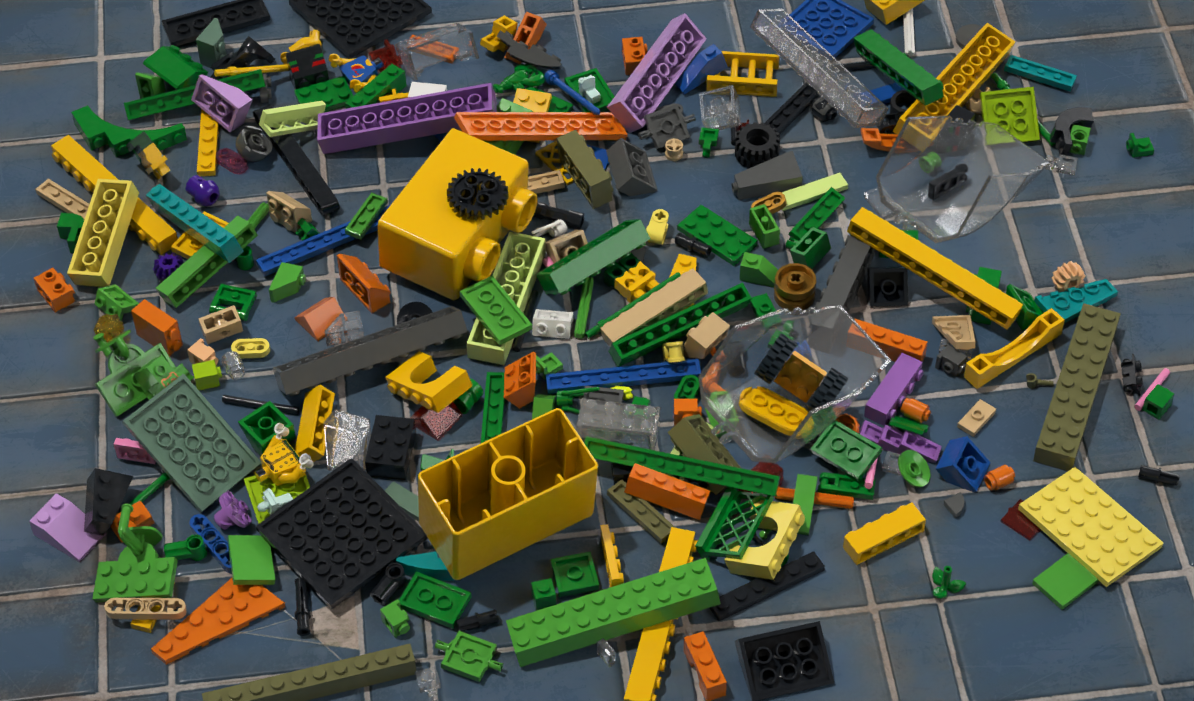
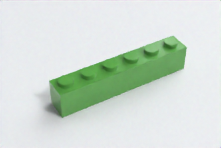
M236 216L224 227L225 230L235 236L242 249L258 236L251 223L240 216ZM204 245L159 284L156 290L165 302L177 308L228 262Z

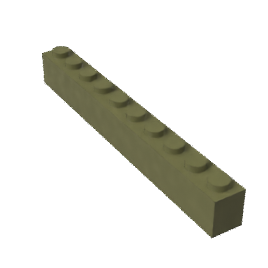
M405 644L202 693L203 701H308L417 674L415 658L411 644Z

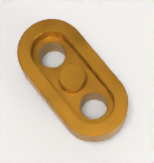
M773 192L753 202L751 208L765 204L770 213L773 214L782 210L786 206L787 201L782 192Z

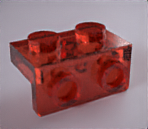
M388 39L384 40L385 47L369 52L371 61L379 57L384 64L382 68L377 70L379 74L391 64L399 68L403 65L400 55H396L395 47L389 43Z

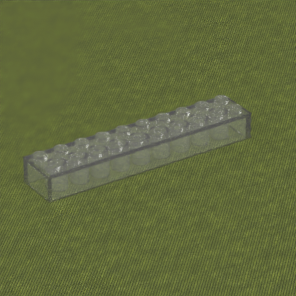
M783 9L757 10L750 28L778 56L782 57L788 66L792 67L799 76L805 79L807 84L817 91L818 95L823 97L830 106L834 107L840 116L844 117L854 128L881 125L889 108Z

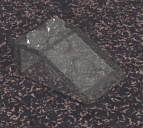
M335 409L324 421L327 470L334 471L350 458H353L366 470L365 459L371 438L370 419Z

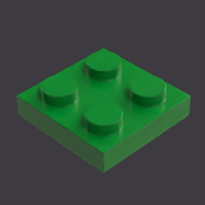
M591 551L551 559V567L559 597L599 590V582Z

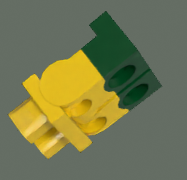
M145 131L125 146L129 152L134 149L141 158L142 165L147 168L146 172L148 174L153 172L158 180L170 171L169 167L165 164V161L168 159L165 155L162 156Z
M632 253L604 271V283L609 287L613 286L630 303L659 285L655 280L656 274L650 271Z

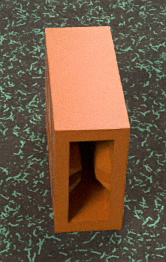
M145 299L131 310L136 333L139 337L153 346L161 343L169 357L181 348L183 344L177 320Z

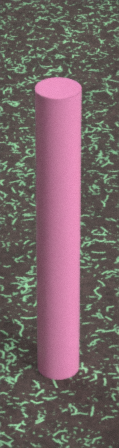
M1164 368L1134 405L1136 410L1140 411L1149 393L1157 384L1161 385L1170 374L1169 369Z
M878 457L867 471L864 485L867 489H871L873 486Z

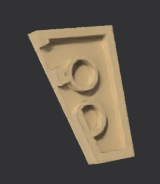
M970 315L932 317V324L955 349L969 350L975 348V337Z

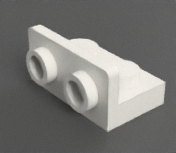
M536 309L533 316L532 335L569 339L573 312Z

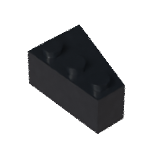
M97 468L93 470L87 479L84 532L98 535L106 533L113 523L133 476Z

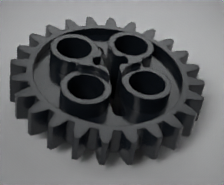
M471 168L470 173L463 170V175L457 173V178L452 177V183H448L447 202H449L450 208L454 207V212L460 211V216L467 214V219L474 216V220H477L478 216H481L482 220H484L486 215L492 218V213L498 215L499 210H504V205H507L508 186H505V180L501 181V176L495 177V172L489 174L488 169L481 172V168H479L475 172Z

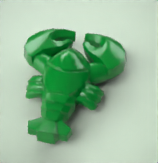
M521 64L517 65L514 68V73L504 78L501 84H494L493 89L496 93H503V90L507 89L517 91V88L524 89L525 86L536 87L545 82V76L541 71H537L535 66Z

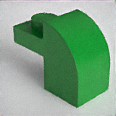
M61 213L57 224L59 236L61 239H67L69 251L74 253L84 218L78 214Z

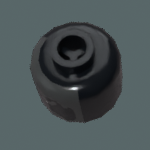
M827 96L817 97L812 102V114L822 122L833 120L837 116V104Z

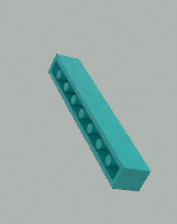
M161 184L153 187L146 194V197L158 213L227 262H232L244 252L233 234Z

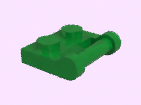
M221 284L210 305L209 313L212 314L226 308L219 306L220 304L234 305L235 307L242 308L241 311L237 310L238 315L242 321H247L249 311L257 297L256 291Z

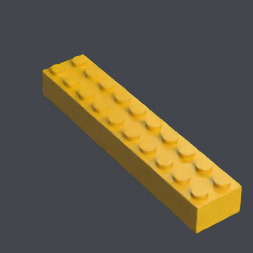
M986 23L936 78L943 83L944 97L926 106L916 99L899 118L893 132L920 151H923L937 136L938 126L956 105L963 107L974 95L975 90L979 89L1008 57L1015 41L989 23Z

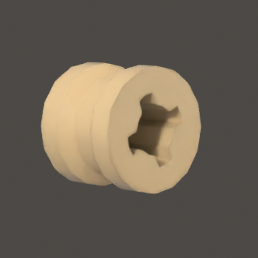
M669 139L665 144V156L670 161H678L683 157V143L679 139Z

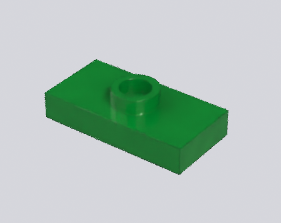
M767 293L752 297L750 305L763 330L781 325V319Z

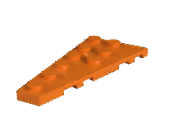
M231 578L151 648V652L167 665L188 655L191 650L199 646L209 645L210 641L218 637L221 639L248 626L251 621L259 617L269 616L268 613L276 609L281 610L285 608V603L263 585H233V578Z

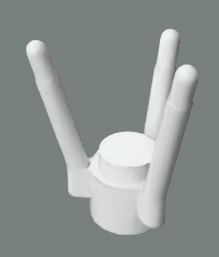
M559 219L554 223L537 228L531 233L535 234L533 236L540 237L549 232L552 237H559L564 235L568 228L565 222Z

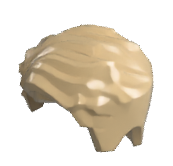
M986 87L985 92L990 91V87ZM976 89L975 94L965 104L966 108L975 114H982L979 93L983 91L980 89Z

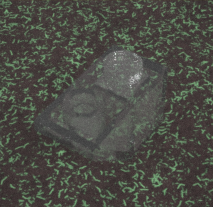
M359 310L341 313L324 331L327 346L346 343L364 336Z

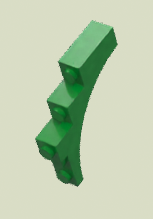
M88 105L71 112L74 124L90 150L92 151L108 144L115 157L128 153L129 151L125 146L143 131L146 132L159 151L187 140L185 127L182 123L156 130H134L115 126L104 121ZM133 149L132 151L134 152L135 156L137 157V159H138L139 162L141 163V158L138 156V154H137V153L134 151V149Z

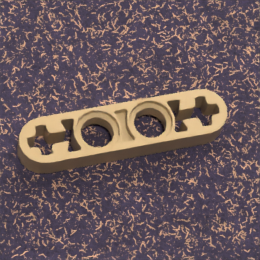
M111 598L104 605L106 614L111 619L178 620L187 613L185 602L179 598ZM134 605L141 606L137 612H131L130 608ZM155 605L162 607L158 612L150 611ZM114 606H118L115 611L111 610Z

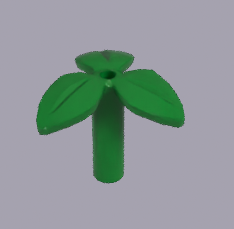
M945 566L944 571L935 567L932 573L933 582L941 587L934 588L933 596L939 599L946 598L947 590L957 593L966 586V582L962 580L950 582L952 567Z

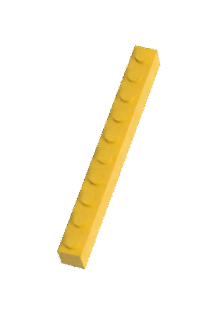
M70 135L51 145L52 157L55 162L62 164L65 171L73 174L77 182L80 181L87 191L94 192L98 179L118 180ZM138 198L128 228L131 231L134 230L142 241L145 240L153 251L156 250L162 255L169 251L178 239L177 232Z
M862 207L851 219L847 230L848 233L1008 330L1019 316L1023 306L1022 303L906 234L888 221L878 217L873 212Z
M671 527L659 572L694 561V557L691 556L693 552L697 551L695 545L698 541L695 540L694 531ZM674 619L643 628L624 695V701H656L657 695H654L655 689L659 690L661 685L660 671L664 672L666 666L664 656L669 654L671 647L669 638L670 636L673 637L676 625L673 624Z

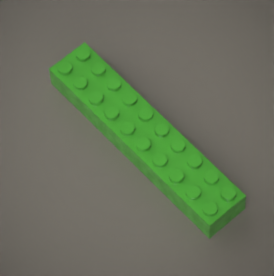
M706 558L521 615L506 620L519 665L523 667L721 603Z

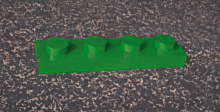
M831 187L793 227L788 235L796 240H800L812 227L819 229L844 202L845 197Z

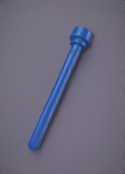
M548 70L545 73L546 83L556 85L593 114H600L599 108L561 81L559 74L554 70Z

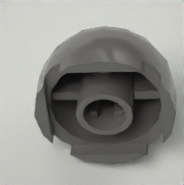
M246 126L236 138V149L239 155L250 162L261 161L272 151L270 138L261 134L263 131L255 126Z

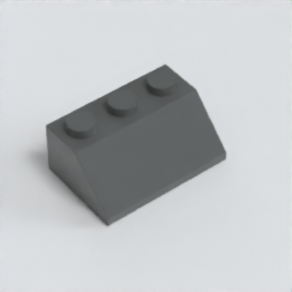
M622 138L606 151L612 175L615 179V186L620 193L635 196L657 191L646 151Z

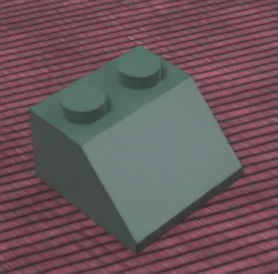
M214 18L196 39L200 64L209 68L227 55L219 21L217 18Z

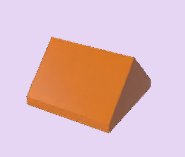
M335 297L324 298L295 317V320L317 341L348 322Z

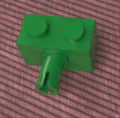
M813 227L800 240L790 237L786 242V248L791 249L790 253L793 263L803 264L811 269L831 250L827 232Z

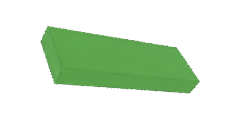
M371 192L345 228V234L362 239L387 205L388 198Z
M797 475L793 504L800 505L805 516L804 524L800 527L797 534L809 535L818 478L816 476Z

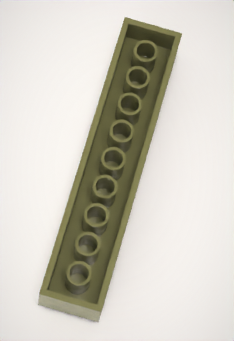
M1083 303L1038 439L1034 462L1069 471L1074 467L1121 313Z

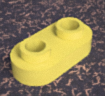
M263 338L238 339L232 343L231 350L233 356L239 359L263 358L270 353V345Z

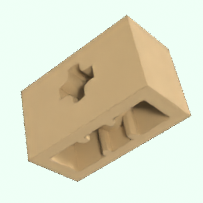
M234 305L198 318L207 345L243 331L241 319Z

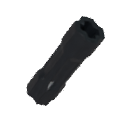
M537 202L533 217L553 221L561 219L567 226L581 229L584 223V213L562 210L541 202Z

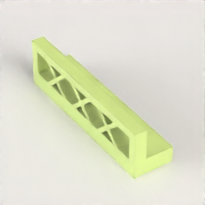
M323 101L266 109L262 111L259 125L269 137L318 129V122L314 120H318V114L324 113L326 104Z

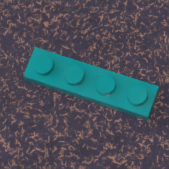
M1010 55L1004 71L1070 92L1077 79V75L1014 55Z

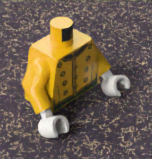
M277 423L274 427L277 435L273 436L268 447L261 455L262 468L255 471V476L259 482L270 478L275 485L279 486L296 483L300 477L306 475V468L314 466V462L310 460L311 456L306 453L299 457L287 440H282V436L286 437L289 434V429L284 427V424Z

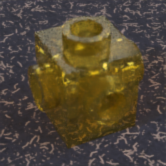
M106 314L99 317L94 332L96 335L103 333L106 342H109L122 334L124 324L120 321L117 314Z

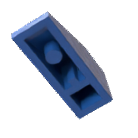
M715 44L701 51L676 81V87L683 94H686L707 81V75L715 76L726 69L728 66L723 53Z

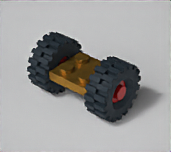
M781 333L754 374L769 385L774 380L775 383L807 403L805 409L821 419L849 378L834 368H831L827 374L826 371L796 352L794 349L797 343Z

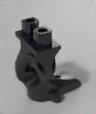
M248 36L237 52L225 55L212 64L210 68L214 71L234 66L236 68L255 67L250 65L255 59H264L271 64L275 61V58ZM213 73L210 78L219 80L227 78L228 76L215 77Z

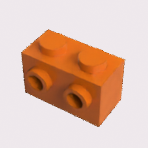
M643 37L622 38V55L626 75H631L645 54H647V44L643 43Z
M54 268L34 277L37 291L54 312L75 302L73 287L70 284L67 285L62 273H57Z

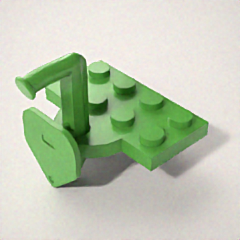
M130 329L109 342H106L103 333L93 337L99 345L95 352L103 351L108 359V368L111 373L95 383L115 417L147 398L134 373L161 355L173 369L176 368L161 343H158L146 352L134 344H126L123 338L131 332Z
M127 503L121 506L122 511L118 534L127 547L120 553L118 561L99 562L92 599L98 603L106 602L111 598H172L178 560L175 557L159 558L154 547L162 540L163 535L158 529L150 526L128 527L133 506Z

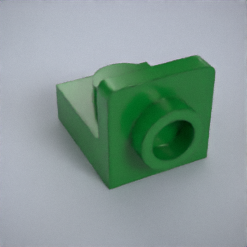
M1134 133L1129 134L1126 148L1130 151L1132 158L1154 154V148L1149 137L1136 139Z

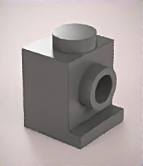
M947 345L937 355L935 368L938 370L942 368L945 372L957 377L965 372L967 356L952 346Z

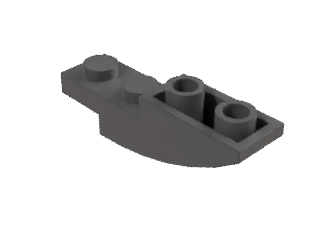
M500 31L498 33V40L510 47L507 53L516 60L543 69H561L563 67L562 63H560L561 59L554 54L552 56L546 53L547 50L541 45L535 46L533 44L528 49L529 46L522 41L518 43L509 32L503 33Z

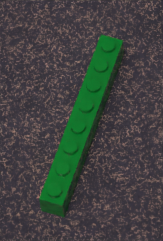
M871 29L854 37L858 54L926 106L944 97V86L941 80L928 73L922 66L915 63L913 59L911 60L905 53L899 51L896 46L894 47L888 40L882 38L880 34Z
M742 282L612 343L608 352L616 366L620 367L661 348L663 343L673 342L686 336L691 328H696L704 316L708 317L712 312L722 319L746 308L752 297Z

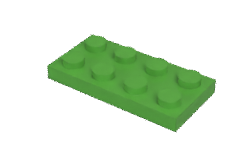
M493 275L460 291V297L499 345L532 330V323Z

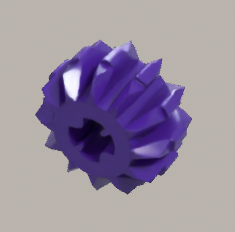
M174 252L171 255L167 253L165 256L159 255V258L154 260V274L159 281H164L184 262L181 256H176Z

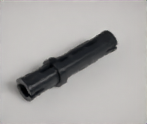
M300 577L295 580L296 611L294 616L297 620V634L306 636L310 634L309 619L311 618V611L309 610L307 583Z

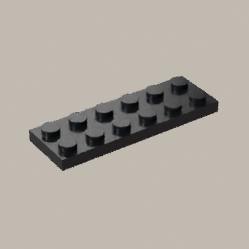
M235 0L162 20V26L170 45L180 46L196 41L197 37L214 18L218 19L222 33H227L270 21V15L263 0Z

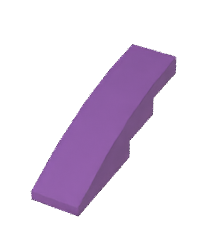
M867 420L862 423L859 431L860 435L881 446L886 451L900 455L906 450H913L918 452L927 462L932 463L937 462L942 447L914 432L905 430L903 433L888 425L881 428Z

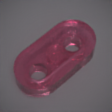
M223 148L216 153L217 163L232 173L242 174L248 169L247 160L233 150Z

